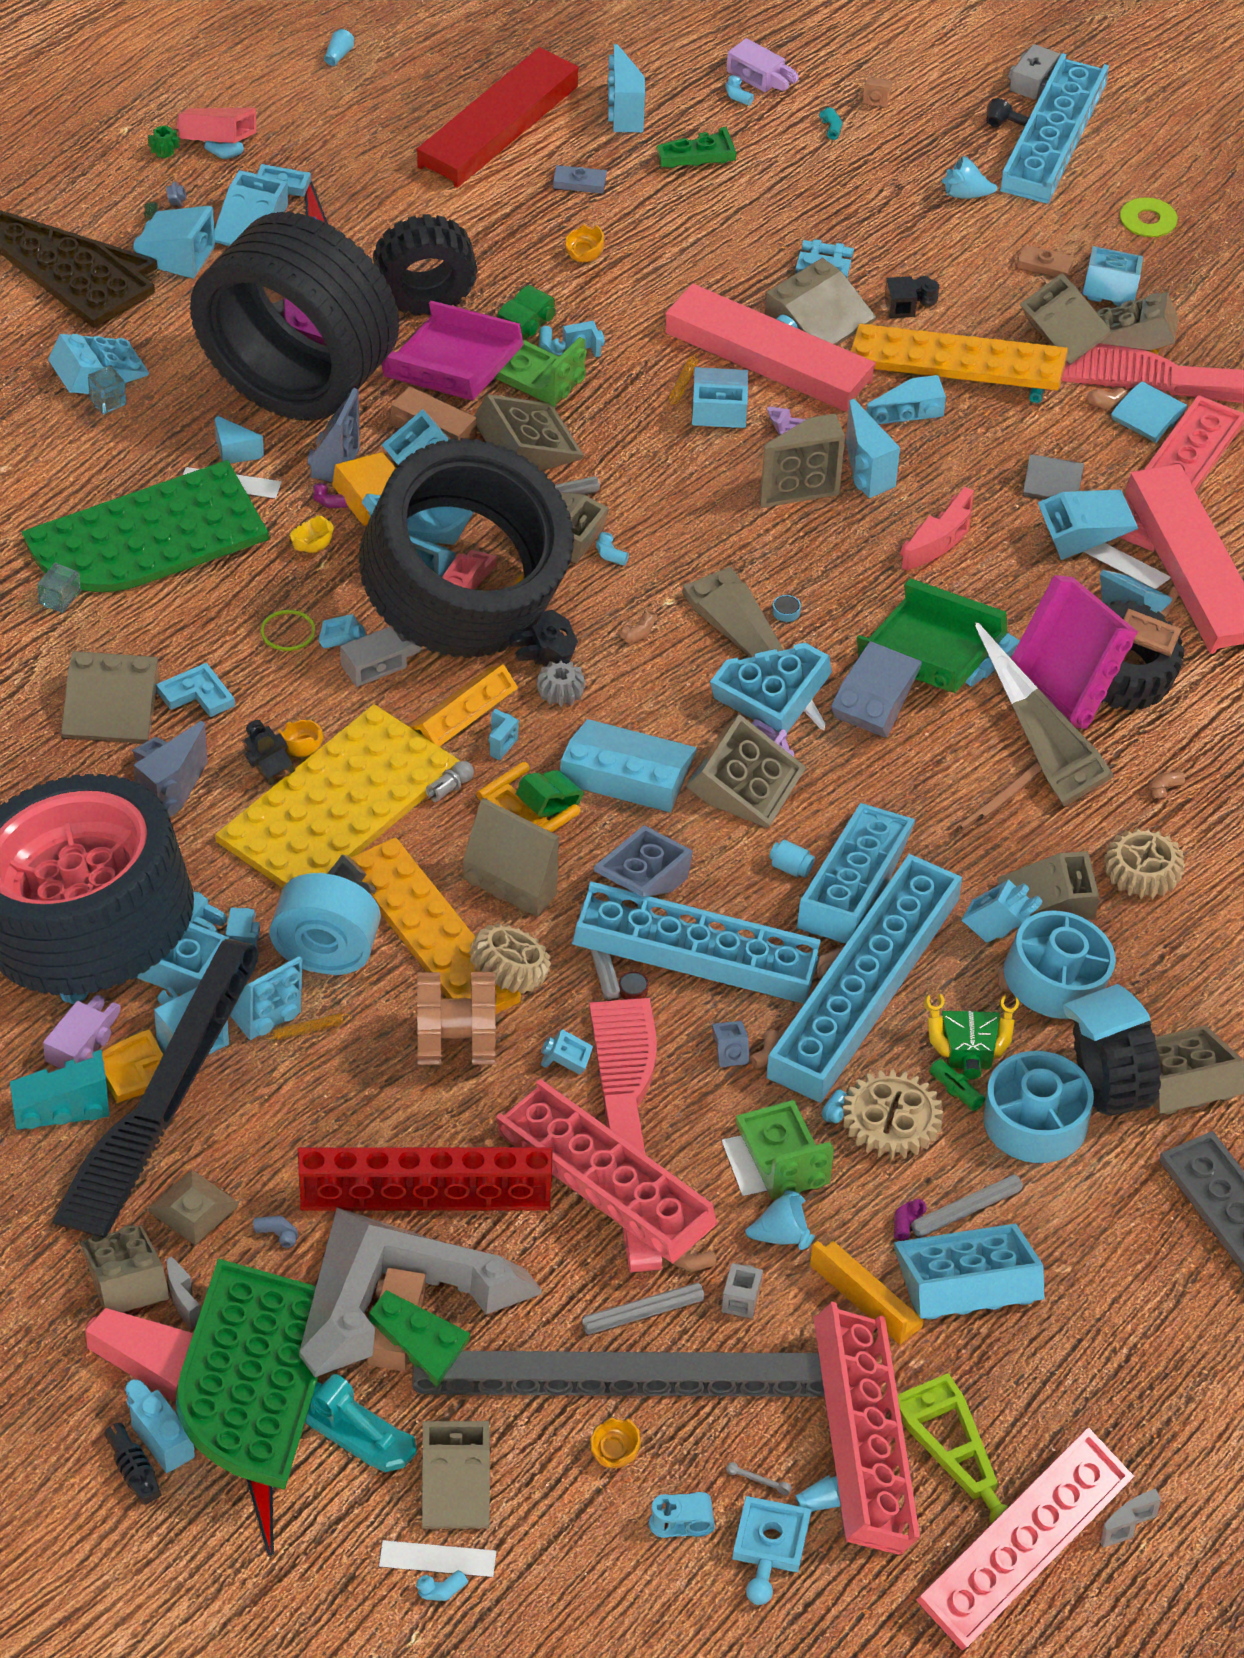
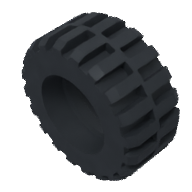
M423 214L422 217L416 218V216L408 217L407 221H398L394 224L393 229L388 228L383 233V238L378 240L376 249L373 252L374 265H377L380 273L386 279V284H389L398 310L405 313L410 311L413 315L420 316L421 313L431 315L430 301L456 306L461 303L462 297L466 298L470 293L471 287L475 285L477 279L476 260L467 232L464 228L459 227L458 223L453 220L447 221L443 216L437 215L435 218L430 214ZM423 259L443 260L439 266L428 271L415 272L407 270L410 265Z
M1121 600L1112 601L1110 605L1105 603L1122 619H1124L1127 609H1131L1173 625L1171 621L1167 622L1164 619L1165 616L1162 613L1150 610L1151 607L1145 604L1140 606L1136 605L1134 601L1122 603ZM1180 635L1171 657L1133 643L1130 650L1136 652L1146 664L1135 665L1122 661L1120 670L1113 678L1107 694L1101 703L1103 701L1110 704V707L1116 709L1119 706L1125 707V710H1135L1136 707L1144 709L1150 707L1151 704L1159 703L1169 693L1183 664L1184 648L1181 645Z
M1074 1021L1073 1035L1075 1039L1074 1050L1077 1056L1076 1061L1077 1065L1085 1072L1091 1082L1094 1095L1093 1107L1099 1113L1107 1116L1150 1108L1158 1099L1160 1094L1158 1090L1161 1088L1160 1057L1155 1043V1034L1151 1029V1022L1147 1021L1094 1041L1082 1035L1079 1023Z

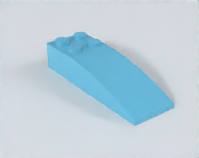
M860 803L801 898L797 929L830 938L840 943H847L887 886L914 827L915 819Z

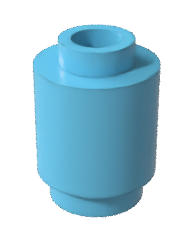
M785 839L780 844L776 842L769 855V858L772 859L773 867L797 878L799 876L806 878L815 861V856L810 855L809 850Z

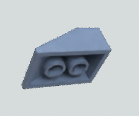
M353 388L329 420L324 432L319 433L315 450L310 451L307 461L308 466H311V478L333 482L335 464L356 458L360 449L359 389Z
M870 641L842 682L831 705L835 718L887 738L917 676L922 661Z
M199 721L133 765L135 782L139 783L140 786H145L160 798L167 809L169 817L174 816L182 809L208 763L205 723Z
M643 825L597 863L593 871L642 897L669 893L688 879L693 850Z

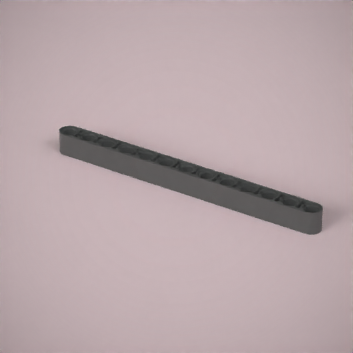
M462 1351L438 1387L429 1380V1375L420 1366L417 1368L414 1364L412 1378L413 1390L426 1395L825 1396L819 1353Z

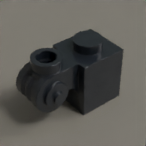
M912 276L886 278L884 298L889 318L915 317L917 301H920L925 306L935 305L939 294L938 282L927 276H921L913 280Z

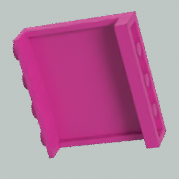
M430 301L431 317L398 352L392 351L381 363L384 377L473 401L524 345L520 324Z
M1054 575L1011 659L1048 700L1069 718L1068 721L1075 728L1087 729L1093 721L1094 714L1101 701L1105 698L1113 678L1119 672L1122 661L1131 649L1138 631L1075 578Z

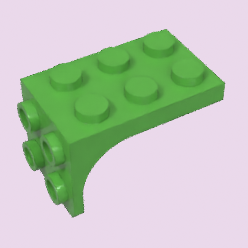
M579 337L560 357L523 340L524 345L494 377L555 407L562 399L567 398L577 383L580 384L585 378V357L587 354L585 339Z
M794 1100L736 1116L738 1130L772 1200L783 1196L785 1190L801 1192L808 1189H818L826 1184H830L834 1148L830 1142L819 1145L815 1144Z

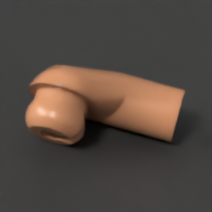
M1183 771L1158 775L1149 784L1151 797L1153 799L1164 798L1167 796L1166 788L1184 785L1185 776Z
M766 1031L763 1035V1039H765L763 1050L750 1055V1062L755 1069L768 1064V1055L782 1037L779 1031Z
M713 1251L697 1255L686 1252L673 1265L688 1272H696L716 1266L717 1261Z

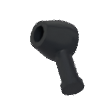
M1000 98L990 100L987 106L986 121L993 127H999L1007 120L1026 126L1030 118L1013 111L1012 106Z

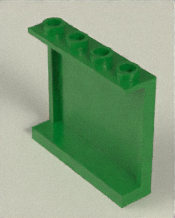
M909 578L904 584V600L869 638L861 635L857 636L858 658L870 641L922 661V665L915 678L916 680L956 693L989 655L976 629V623H979L994 641L999 644L1008 633L1006 611Z

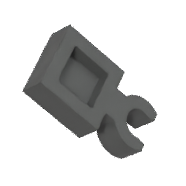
M342 854L328 873L346 878L358 884L369 893L375 894L377 892L372 884L362 882L367 874L347 855Z

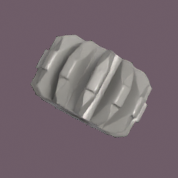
M561 659L557 664L549 661L547 667H541L537 679V688L541 699L547 700L549 706L558 703L560 707L564 703L573 705L575 700H581L585 688L584 675H582L581 667H574L572 661L565 664Z

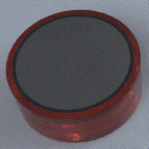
M627 972L619 979V993L623 999H639L647 996L649 981L642 973Z

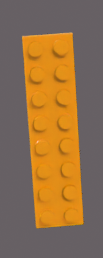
M859 324L851 352L876 362L874 369L929 376L938 375L939 377L1056 391H1059L1068 356L1067 347L871 324Z
M395 837L351 857L367 874L362 882L372 884L376 888L377 892L370 894L377 902L381 915L426 972H440L441 991L446 998H471V972H478L474 970L475 965L470 962L471 955L469 954L475 936L400 841ZM495 984V1014L521 1002V993L518 990L512 993L507 988L501 990L500 986Z

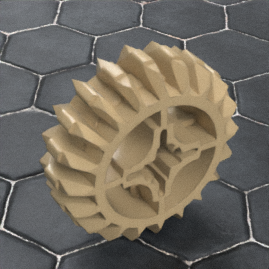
M1136 827L1133 833L1125 830L1122 836L1116 835L1113 842H1110V845L1107 847V854H1105L1104 859L1106 875L1110 876L1111 884H1118L1119 891L1127 890L1129 897L1132 894H1138L1140 899L1144 895H1149L1153 900L1156 894L1164 897L1167 891L1173 892L1176 884H1179L1182 879L1185 867L1183 851L1179 850L1178 842H1171L1170 835L1162 837L1160 830L1152 833L1149 828L1145 831H1140Z
M496 923L494 926L487 925L485 929H481L476 934L469 952L471 955L470 962L475 965L474 970L478 972H494L495 984L499 985L501 990L507 988L512 993L518 990L524 994L526 991L533 992L535 988H539L541 983L545 981L551 965L549 961L550 955L545 952V946L538 944L539 939L530 937L529 932L524 933L520 931L519 927L517 929L511 928L509 924L503 927Z

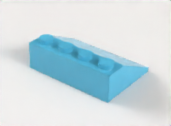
M587 719L570 739L561 759L560 771L582 790L671 813L697 752V747Z
M1016 1223L894 1242V1249L911 1303L920 1319H937L941 1315L954 1313L963 1315L969 1314L973 1310L986 1308L996 1310L1005 1305L1017 1303L1027 1305L1036 1300L1045 1299L1043 1263Z

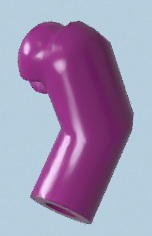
M319 483L313 486V499L328 509L349 507L342 494L332 495L328 493L326 484Z
M914 1199L895 1211L894 1238L896 1240L905 1241L909 1239L910 1225L914 1220L922 1217L927 1210L923 1200Z

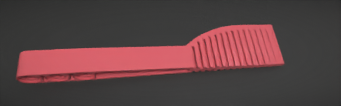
M1102 343L1097 344L1072 364L1066 361L1061 380L1078 384L1111 386L1112 388H1115V386H1119L1118 388L1126 387L1129 390L1143 381L1158 390H1162L1165 394L1166 391H1170L1169 394L1187 397H1197L1199 395L1207 399L1244 403V370L1178 366L1172 361L1146 350Z
M650 998L589 1002L607 1127L645 1154L638 1106L644 1099L652 1082L657 1051L656 1031ZM622 1226L629 1272L662 1270V1255Z

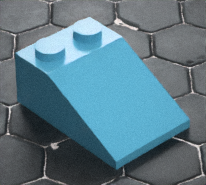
M1093 246L1082 295H1086L1089 300L1101 302L1103 299L1110 300L1117 306H1121L1130 300L1135 301L1143 256Z
M855 399L850 400L846 444L853 481L857 489L862 490L868 498H871L896 487L900 447Z

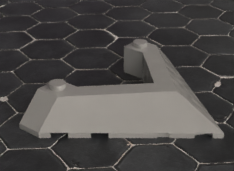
M336 1208L299 1356L314 1377L373 1356L375 1328L364 1313L371 1302L377 1281H379L382 1273L387 1272V1268L426 1274V1283L439 1286L440 1282L458 1286L457 1291L469 1293L485 1314L541 1295L542 1289L525 1268L501 1256L444 1243Z

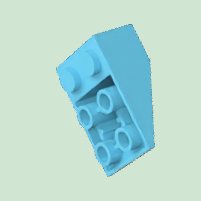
M614 44V54H609L608 105H613L608 108V122H613V132H643L645 76L620 46Z
M239 170L229 186L214 229L215 243L230 246L257 218L270 213L285 212L288 207L287 182Z
M59 334L48 358L70 393L94 394L148 376L149 371L132 348L130 342L123 338L112 339L101 336L90 337L78 334Z
M695 367L692 425L746 428L748 370Z
M422 409L386 440L382 446L399 465L411 453L414 454L416 450L425 448L426 445L431 443L436 444L438 441L445 440L446 442L449 438Z
M1122 490L1062 492L1037 502L1061 560L1138 529Z
M298 956L244 987L230 1016L249 1040L259 1035H266L275 1026L284 1021H291L301 1013L302 958Z

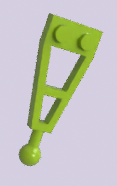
M947 1373L898 1394L901 1420L906 1429L973 1500L982 1497L991 1511L989 1520L992 1523L1008 1505L1001 1504L994 1493L998 1485L997 1479L966 1399L950 1374ZM955 1409L968 1443L947 1452L921 1423ZM974 1456L983 1480L975 1482L960 1466V1462Z

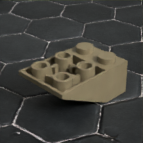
M1063 273L1020 304L1030 324L1051 346L1068 348L1066 361L1069 364H1072L1112 334V331Z
M1168 292L1162 294L1153 293L1145 299L1139 301L1130 300L1121 306L1112 309L1103 308L1097 312L1112 331L1111 335L1100 342L1102 344L1153 350L1175 343L1178 316Z
M560 492L562 500H565L567 510L570 512V521L573 523L574 548L571 561L577 564L604 530L609 508L586 495Z
M1088 851L1058 853L997 878L998 885L1008 879L1016 887L1024 883L1029 887L1026 894L1028 898L1037 895L1042 899L1043 902L1040 907L1032 912L1030 916L1044 911H1063L1078 915L1087 920H1094L1096 918L1099 893Z
M142 1225L125 1226L117 1232L108 1234L106 1238L93 1235L88 1240L80 1241L103 1309L108 1308L118 1312H125L169 1299L163 1264Z
M423 1421L422 1529H490L489 1421Z

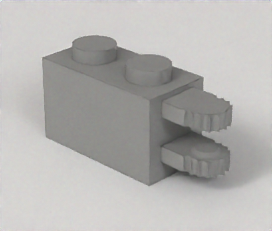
M388 627L341 645V666L354 685L358 687L407 668V657L417 652L419 653L422 648L415 645V642L412 640L408 641L405 639L404 635L398 634L392 627Z

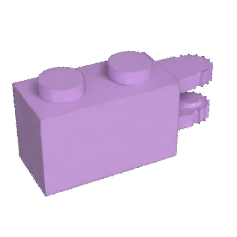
M747 38L728 52L727 72L740 77L741 80L765 93L772 87L777 90L779 89V91H785L789 88V83L794 84L799 79L797 72L785 65L783 57Z
M95 995L88 1005L77 1000L44 1040L45 1062L61 1069L65 1067V1062L74 1059L78 1063L93 1058L92 1052L97 1051L100 1046H104L111 1036L110 1026L120 1013V1005L113 1002L104 1012H101L105 1003L104 997Z

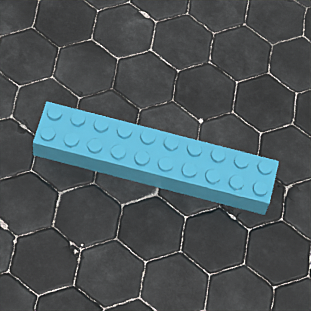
M908 854L768 1055L767 1079L819 1103L823 1101L959 901L962 883L961 876Z

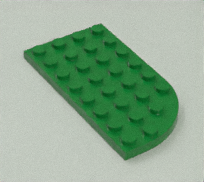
M228 460L21 531L22 538L33 560L45 574L68 587L92 592H112L137 587L270 540L267 528Z
M218 1258L179 1376L176 1389V1409L179 1421L190 1441L216 1465L231 1472L233 1475L285 1490L318 1376L314 1377L299 1356L316 1286Z

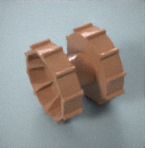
M417 972L418 1065H441V1039L471 1038L472 1065L495 1064L494 972H471V998L441 999L440 972Z

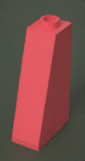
M105 1308L98 1317L95 1316L88 1322L85 1329L87 1349L139 1381L141 1380V1382H144V1384L152 1389L159 1390L162 1395L176 1403V1389L193 1333Z

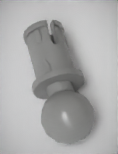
M467 761L456 762L452 770H445L442 773V777L426 787L428 797L431 798L436 794L432 801L438 802L452 790L460 789L461 783H467L473 778V766Z

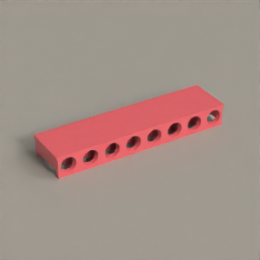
M693 283L665 313L667 334L845 412L849 410V401L854 399L867 383L871 384L873 381V371L876 362Z
M1181 464L1131 472L1125 492L1169 576L1172 577L1171 580L1210 654L1216 653L1218 648L1244 644V582Z
M542 1079L536 1082L537 1088L505 1115L499 1113L496 1116L500 1136L515 1147H553L552 1174L672 1264L718 1224L713 1204Z
M831 1302L813 1318L846 1542L903 1555L904 1551L920 1538L886 1320L884 1316L871 1319L838 1309L837 1303ZM877 1328L878 1337L876 1342L872 1345V1334L874 1330ZM880 1355L882 1356V1365L876 1363ZM886 1382V1394L881 1399V1387ZM888 1410L891 1411L890 1420L885 1419ZM895 1438V1449L893 1453L889 1455V1444L891 1440ZM897 1466L900 1468L899 1476L894 1475ZM903 1494L904 1505L901 1511L899 1512L898 1500L900 1496ZM906 1523L909 1525L908 1536L902 1534Z

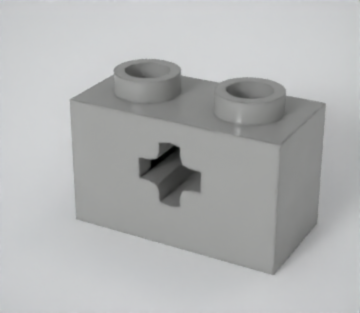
M1033 44L1027 52H1023L1019 63L1016 66L1013 65L1009 72L1008 78L1011 80L1010 91L1037 100L1060 57V53Z

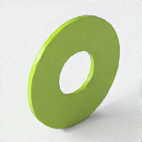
M1148 197L1137 198L1127 202L1120 212V220L1124 227L1130 232L1143 237L1164 236L1174 230L1178 220L1176 211L1169 204L1162 200ZM1143 211H1152L1158 214L1160 220L1154 224L1143 223L1139 220L1138 214Z

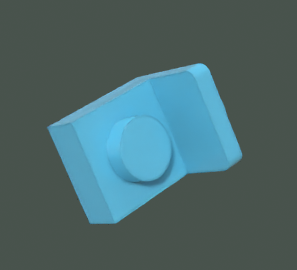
M594 320L563 326V341L566 344L565 351L581 337L585 339V349L591 348L595 357L601 356V346H604L605 340L603 332L601 330L598 331Z
M353 614L324 620L319 643L323 649L339 646L366 636V631Z
M494 709L491 713L492 731L488 742L490 743V756L500 761L518 740L519 720L497 709Z
M561 1029L553 1038L548 1037L541 1049V1053L544 1054L541 1066L547 1068L555 1061L580 1075L586 1069L593 1046Z

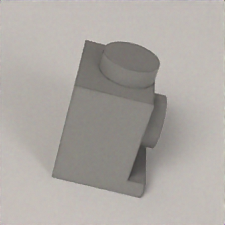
M731 1264L723 1292V1313L753 1319L762 1285L763 1270L750 1265Z

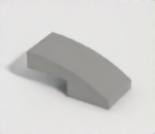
M171 1256L166 1259L170 1295L177 1312L191 1330L196 1327L200 1315V1304L192 1297L190 1275Z
M1156 1489L1147 1491L1128 1501L1104 1524L1100 1541L1103 1548L1133 1538L1136 1524L1157 1517L1161 1498Z

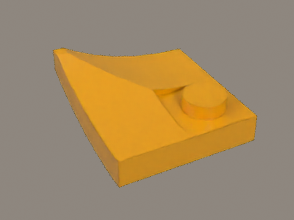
M150 1029L126 1038L102 1051L106 1085L117 1103L144 1094L163 1057V1053Z

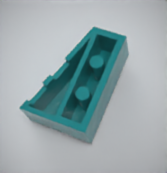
M102 1050L92 1052L93 1058L78 1063L74 1059L65 1062L64 1068L48 1073V1070L44 1069L10 1081L16 1130L110 1117Z

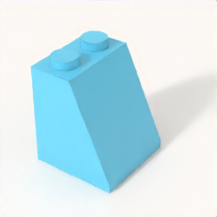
M201 206L157 211L151 221H147L142 234L136 237L133 250L138 254L157 260V269L194 279L215 248L213 207Z

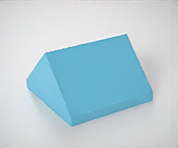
M1103 569L1100 573L1102 602L1104 604L1108 603L1110 605L1112 601L1120 600L1122 603L1134 601L1136 605L1143 606L1145 604L1150 606V610L1157 613L1158 611H1163L1173 599L1130 576Z

